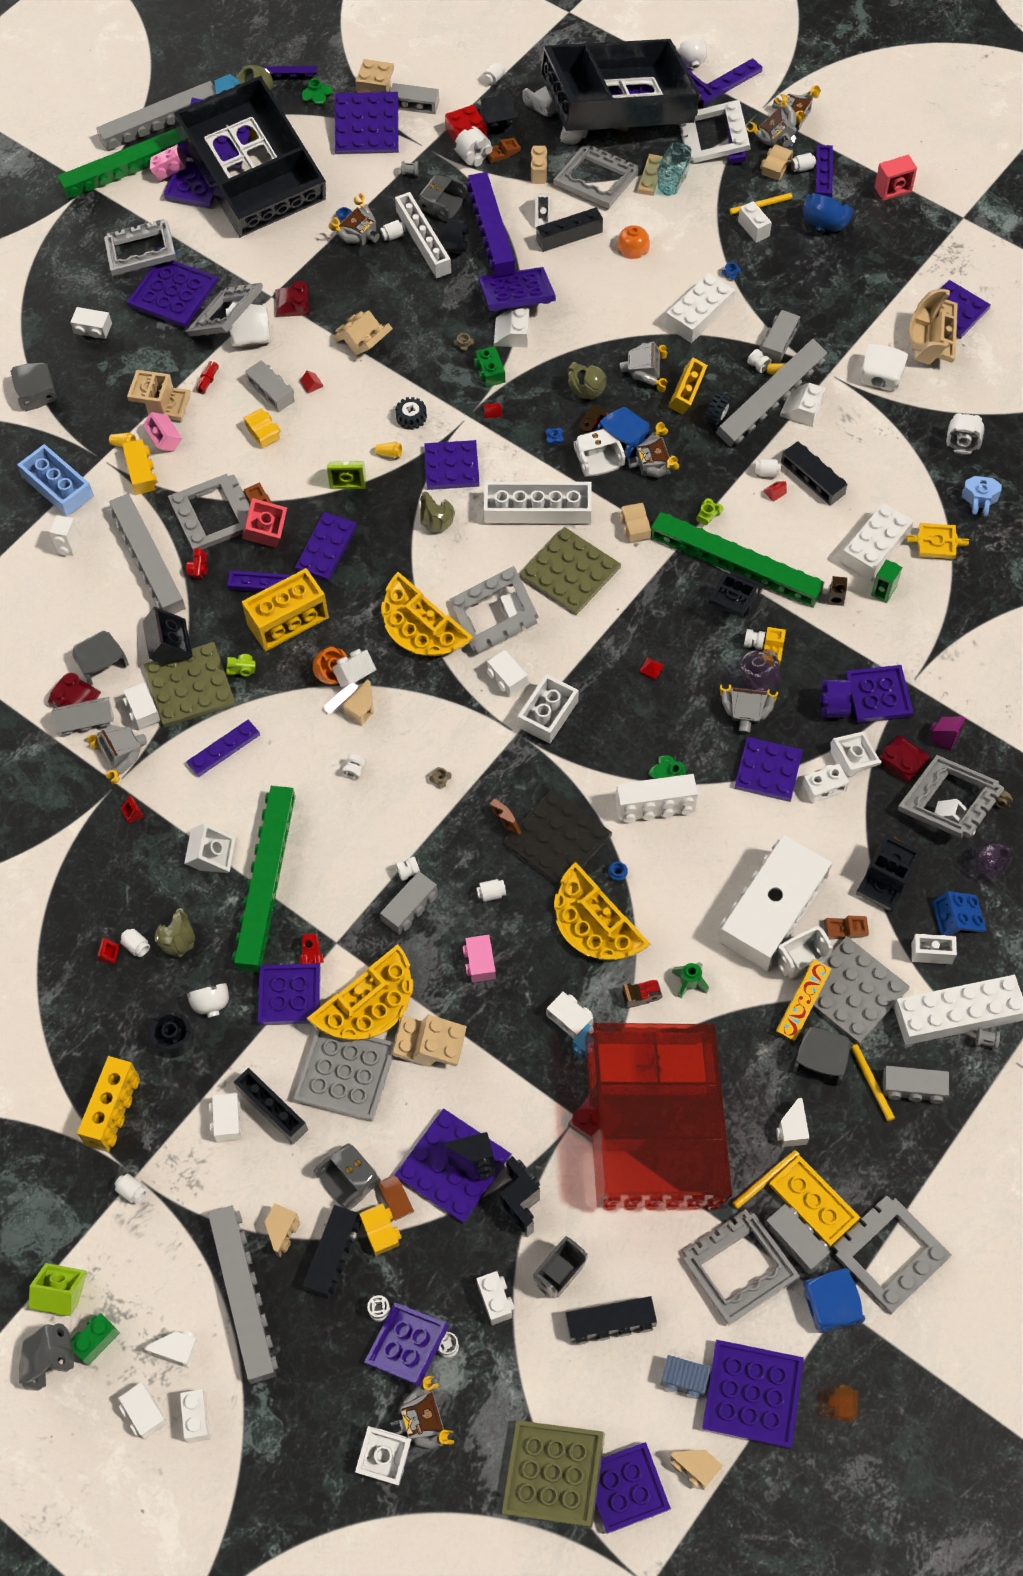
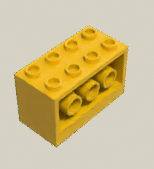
M307 568L242 601L247 625L265 652L329 618L325 594Z

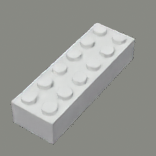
M484 482V523L591 524V482Z
M1015 975L899 998L893 1007L905 1045L976 1031L978 1028L985 1029L1023 1021V996Z

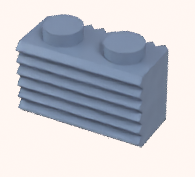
M668 1355L660 1385H664V1389L677 1393V1390L686 1392V1396L699 1399V1396L704 1397L711 1367Z

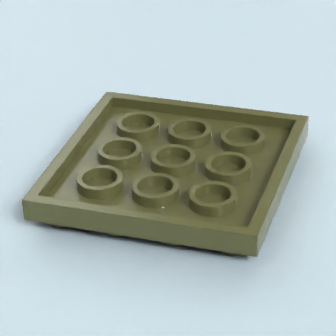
M563 527L520 573V578L577 615L621 568V563L566 527Z
M214 642L192 648L193 656L190 659L170 664L154 661L143 664L164 728L236 705Z
M516 1420L502 1514L592 1528L605 1433L603 1431Z

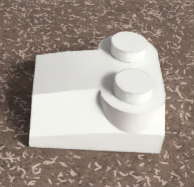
M864 731L833 738L830 742L831 754L835 762L840 764L846 776H854L858 771L882 763Z
M368 1426L355 1472L399 1485L404 1473L411 1439Z

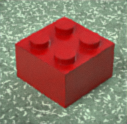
M474 104L445 114V128L455 145H457L455 140L458 135L465 129L467 131L472 129L473 126L477 127L487 137V125Z

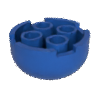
M812 193V195L807 194L803 206V215L805 220L815 227L818 232H839L849 224L854 209L847 204L841 206L840 202L835 201L831 197Z

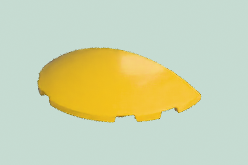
M399 572L394 575L386 587V596L384 602H382L381 611L387 632L399 646L415 654L438 656L456 651L474 639L450 616H446L403 575Z
M576 862L567 870L561 879L559 892L555 895L554 909L556 910V922L559 930L573 948L586 956L600 960H617L636 955L651 945Z
M397 944L371 965L353 983L307 1017V1020L322 1032L345 1040L373 1038L392 1028L407 1010V1005L413 991V979H411L409 970L410 963L400 946Z

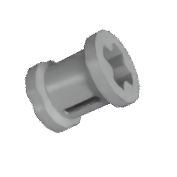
M402 161V176L405 174L418 176V161H415V163H405V161Z
M978 1028L975 1045L991 1046L997 1050L1000 1042V1031L994 1033Z

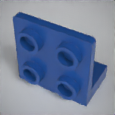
M947 891L932 901L941 935L952 936L960 930L986 931L984 918L976 895Z

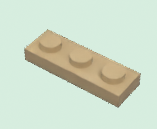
M649 154L638 187L639 194L654 196L665 157Z

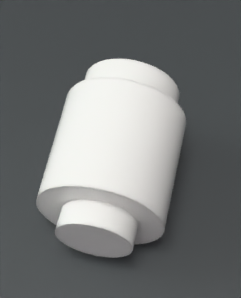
M499 62L493 63L483 73L484 81L489 85H494L503 77L505 72L504 66Z
M811 153L798 155L791 159L793 172L797 171L799 173L811 170L816 165L815 156H812Z
M399 220L383 225V228H380L384 241H391L404 236L403 232L406 231L403 222H399Z
M756 460L755 474L760 475V477H777V474L781 473V463H778V460Z
M498 879L481 882L479 883L480 887L476 888L478 898L482 899L483 902L501 899L502 896L506 895L503 880L498 881Z
M127 929L122 933L120 943L134 956L143 957L149 951L150 945L148 940L138 931Z
M130 1174L121 1175L115 1182V1191L131 1203H140L147 1194L145 1186Z

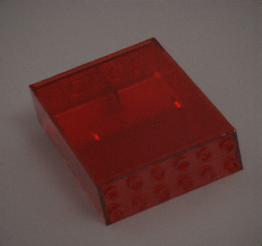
M593 1023L585 1036L597 1208H603L607 1211L615 1210L617 1207H624L625 1210H636L637 1207H645L646 1210H657L658 1207H666L667 1210H677L679 1207H687L688 1210H697L700 1207H708L709 1210L720 1209L732 1196L715 1024Z

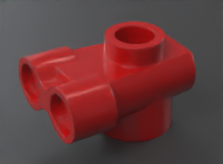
M195 548L193 562H187L186 565L187 575L193 576L196 580H202L203 575H206L208 571L206 564L208 555L204 553L203 549Z
M317 933L302 935V956H299L300 964L324 963L323 954H320V940L317 938ZM308 940L312 941L311 948L307 947Z

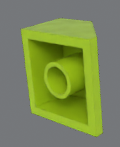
M329 461L327 472L330 489H365V461Z
M45 1263L30 1285L29 1309L39 1312L56 1313L61 1316H71L79 1303L87 1271Z

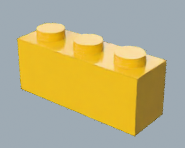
M695 358L689 361L669 403V408L682 415L688 410L708 365Z
M143 439L122 444L135 495L155 491L154 483H158L155 472H151L154 466L152 459H148V456L151 455L148 445H144Z

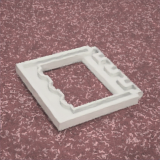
M740 100L699 109L694 123L679 124L688 162L693 161L697 163L751 150ZM726 114L733 143L701 151L695 121Z

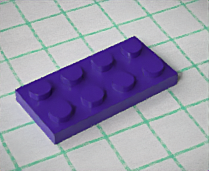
M324 512L295 566V571L300 572L307 568L312 577L329 582L357 528V522Z

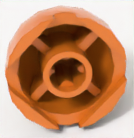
M630 225L620 232L617 239V250L623 253L622 256L629 259H638L644 253L645 255L648 253L650 240L644 228Z
M328 647L318 652L312 664L315 677L325 684H338L332 667L337 665L336 661L345 656L348 658L346 653L340 648L336 649L334 647Z

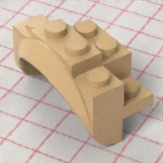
M932 290L917 304L909 324V337L912 350L915 351L914 360L930 365L936 358L951 363L955 360L958 303L946 300L950 296V290Z

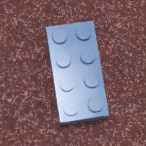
M45 444L17 464L22 478L67 517L94 496L90 483Z

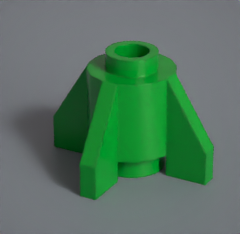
M701 962L688 963L685 966L673 968L672 973L680 977L682 984L678 997L682 998L687 989H695L696 987L705 993L708 992L709 986L702 977L701 968L703 964Z

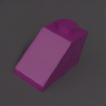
M963 716L941 717L938 723L934 722L930 733H932L930 741L951 751L960 735L966 718Z

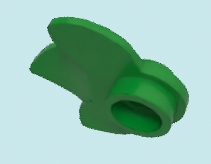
M311 79L308 83V88L302 92V98L304 101L312 100L315 104L322 105L326 101V95L333 94V90L329 85L322 84L319 79Z
M666 755L659 757V764L653 766L648 772L650 777L659 779L685 775L686 767L682 762L675 761L673 757ZM679 768L677 772H673L674 769Z

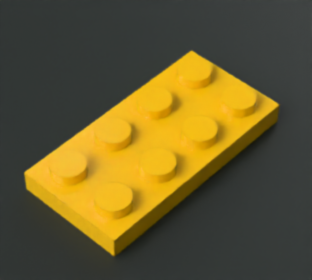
M800 1155L769 1183V1186L789 1207L796 1210L799 1217L813 1229L814 1233L829 1248L861 1218Z

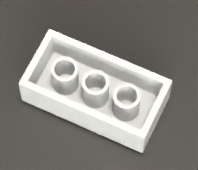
M709 273L666 312L665 326L692 343L734 304L735 289Z
M883 503L844 549L841 563L867 579L872 580L885 560L890 559L906 539V536L911 533L914 520Z
M694 774L617 784L616 807L619 822L631 823L640 819L651 820L654 817L661 816L667 818L676 814L688 815L695 812L698 792Z

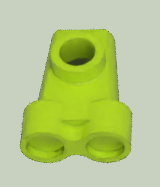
M706 498L701 504V510L696 520L704 525H708L715 516H719L724 508L721 504H715L711 499Z
M242 654L238 659L227 657L226 675L241 674L242 676H249L255 673V661H253L251 655Z

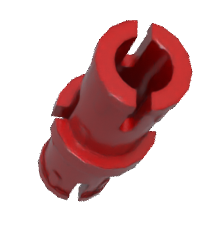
M209 361L206 370L201 373V379L195 388L198 393L205 394L208 386L213 382V377L219 368L217 363Z

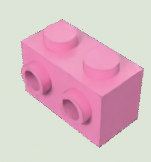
M177 144L151 157L150 170L160 181L185 169L187 156Z
M151 412L143 424L158 449L174 451L183 439L168 415Z
M483 935L465 938L466 945L462 946L464 958L468 957L469 964H465L467 976H471L472 983L496 979L490 936Z

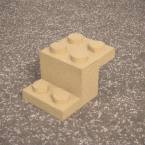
M363 59L356 78L357 93L390 92V79L394 71V63Z
M369 310L364 313L360 311L356 315H352L345 325L338 327L335 330L337 333L333 338L336 342L344 339L354 354L358 355L371 349L393 328L389 323L384 326L379 324Z
M136 370L127 398L131 402L145 403L148 416L151 412L168 415L170 420L182 421L191 393L190 390L173 388L170 374Z
M429 1014L422 1021L402 1015L391 1055L428 1067L436 1061L456 1067L459 1062L467 1026Z

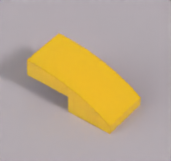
M767 627L762 663L780 666L786 630Z

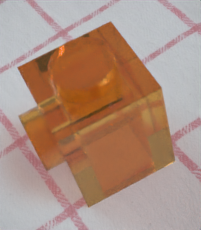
M841 1385L833 1391V1394L829 1395V1408H832V1420L856 1421L858 1414V1391L853 1390V1387Z

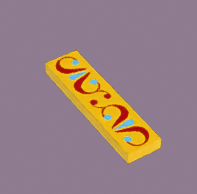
M812 959L776 1032L793 1041L796 1040L832 970L830 967Z

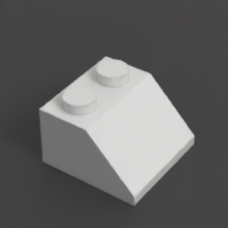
M518 307L516 309H509L496 317L494 346L527 348L529 308Z
M812 383L801 385L796 390L792 388L790 390L791 394L787 397L779 417L813 426L823 403L826 388Z
M206 823L192 828L184 864L200 871L230 872L236 837Z

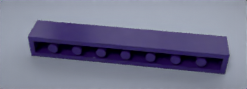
M482 172L468 175L469 182H466L467 192H470V202L474 203L473 212L477 214L476 221L477 225H480V235L484 236L483 245L487 247V258L491 259L489 260L490 269L494 270L495 276L515 273V260L488 173Z

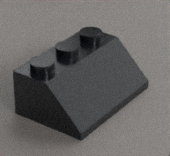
M153 607L142 621L149 659L162 664L190 659L193 655L185 618Z
M487 1132L445 1142L448 1163L451 1167L474 1180L484 1181L495 1175L494 1156Z

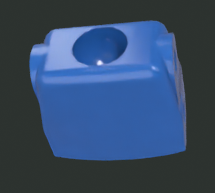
M626 407L619 408L604 417L596 430L605 429L613 437L626 443L625 456L627 458L634 455L636 447L652 434L649 423Z
M844 1268L803 1282L804 1295L814 1326L819 1333L856 1326L865 1321L866 1318L862 1312L860 1296L849 1269Z

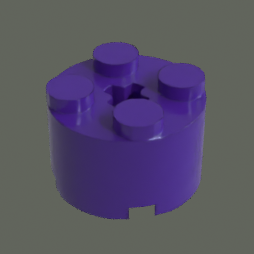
M822 680L821 688L824 693H820V704H824L821 710L822 718L849 717L851 712L850 681Z

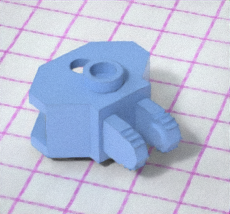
M974 476L965 481L962 497L970 503L972 514L976 515L978 508H983V516H987L989 505L997 502L999 499L1002 485L993 478Z

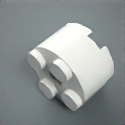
M474 126L468 131L466 129L463 130L455 140L457 143L456 148H454L456 153L468 165H474L475 167L480 166L493 149L490 140Z
M960 413L954 415L948 427L947 446L950 445L954 452L959 454H972L973 450H979L984 434L982 418L978 415H962Z

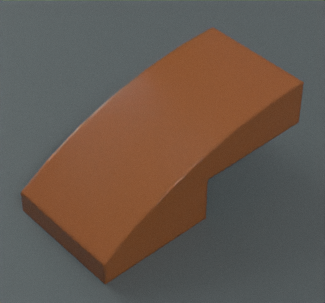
M515 138L502 139L499 145L492 146V152L487 155L490 163L501 161L521 151V147Z
M260 482L244 489V493L250 503L252 498L272 503Z
M493 799L490 806L495 816L500 818L505 829L519 835L521 830L511 811L500 801Z
M848 915L845 919L826 918L824 920L825 933L829 939H844L846 936L852 939L869 935L867 916Z
M392 1176L378 1184L394 1221L414 1212L398 1177Z

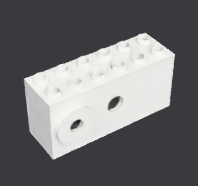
M783 835L781 840L777 839L772 846L773 851L771 855L765 856L761 863L763 865L761 870L755 871L751 878V885L749 887L745 886L741 893V900L739 903L736 901L730 910L732 912L729 918L725 917L720 924V943L766 971L769 970L777 958L778 946L788 941L829 877L832 866L831 861Z

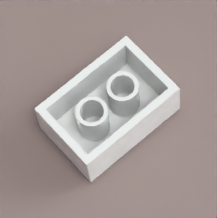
M546 674L518 714V728L550 744L578 703L579 690Z

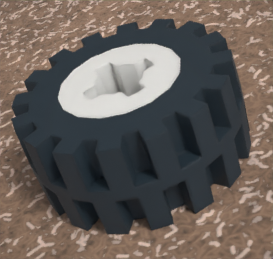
M720 392L716 393L707 409L706 421L720 426L729 412L732 398Z
M406 397V400L402 399L401 403H397L395 408L396 420L402 428L405 426L407 430L408 428L414 430L415 427L418 429L419 425H424L427 411L423 401H420L419 398L415 399V397H411V399Z

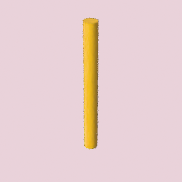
M787 193L755 203L761 208L791 200L792 194ZM742 206L731 208L729 210L730 215L738 214Z
M858 1044L853 1045L851 1050L888 1122L895 1119Z
M793 1150L733 1201V1206L739 1209L800 1154Z

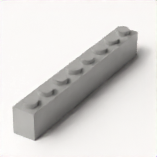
M208 81L98 126L96 129L99 140L106 151H109L175 123L174 112L190 106L192 97L204 100L209 96L216 95V88L211 81Z
M812 339L718 428L716 434L730 447L735 443L738 445L745 438L743 435L746 432L751 433L756 427L755 424L758 421L761 423L768 416L766 413L769 410L773 412L779 406L778 402L781 399L785 400L791 394L790 390L792 388L796 390L803 383L801 380L804 377L809 378L814 372L813 369L816 366L819 368L826 361L824 357L828 352Z
M127 493L110 500L111 508L108 509L112 519L116 518L115 524L118 531H123V541L125 545H130V548H128L132 558L136 557L137 561H135L137 569L139 572L143 571L142 578L146 585H150L151 588L148 589L151 597H156L157 602H155L157 608L172 614L185 610L183 598L130 494Z
M231 1205L208 1212L248 1381L250 1384L276 1377L275 1370L279 1369L276 1356H271L270 1348L273 1347L271 1335H266L265 1327L268 1326L265 1313L261 1314L259 1306L263 1305L260 1292L256 1293L254 1285L258 1284L255 1272L250 1270L249 1264H253L250 1251L246 1252L244 1244L248 1242L245 1231L240 1230L239 1224L243 1223L240 1211H236L234 1206Z

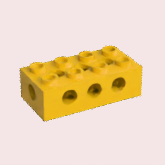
M108 1056L77 1132L85 1146L108 1153L110 1148L114 1147L118 1128L122 1127L125 1120L124 1113L126 1108H129L132 1103L131 1095L133 1090L137 1089L140 1082L139 1075L131 1062Z

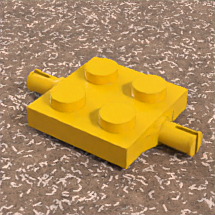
M920 523L918 535L906 536V542L917 543L919 557L955 559L957 545H969V539L958 538L956 525Z

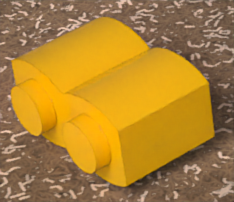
M262 408L243 417L246 428L261 448L280 439L279 433L281 431L277 423L274 424L272 422L270 414Z
M382 1203L359 1213L375 1256L399 1246L398 1240L402 1238L398 1228H393L390 1222L393 1216L389 1207L385 1208Z

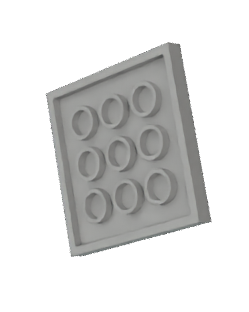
M846 936L831 952L825 962L822 963L832 970L812 1008L852 1041L860 1045L894 1007L897 999L904 996L910 986Z
M317 1028L293 1098L294 1102L373 1122L393 1060L391 1054L394 1042L375 1037L345 1040L330 1034L328 1035Z

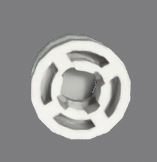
M756 349L748 357L747 363L755 366L758 372L763 373L767 370L771 359L768 356H764L759 349Z
M747 629L744 647L750 648L752 646L762 650L765 632L759 631L757 633Z
M349 754L346 760L347 765L343 767L342 774L349 779L359 780L362 774L361 769L364 768L366 760L359 755Z
M415 857L409 858L406 862L400 861L396 863L401 881L407 880L409 876H415L418 871L420 872Z
M377 1295L368 1302L367 1308L370 1317L376 1322L385 1321L391 1311L388 1300L383 1296Z
M446 1332L438 1348V1353L443 1358L449 1359L458 1353L459 1345L457 1337L451 1332Z

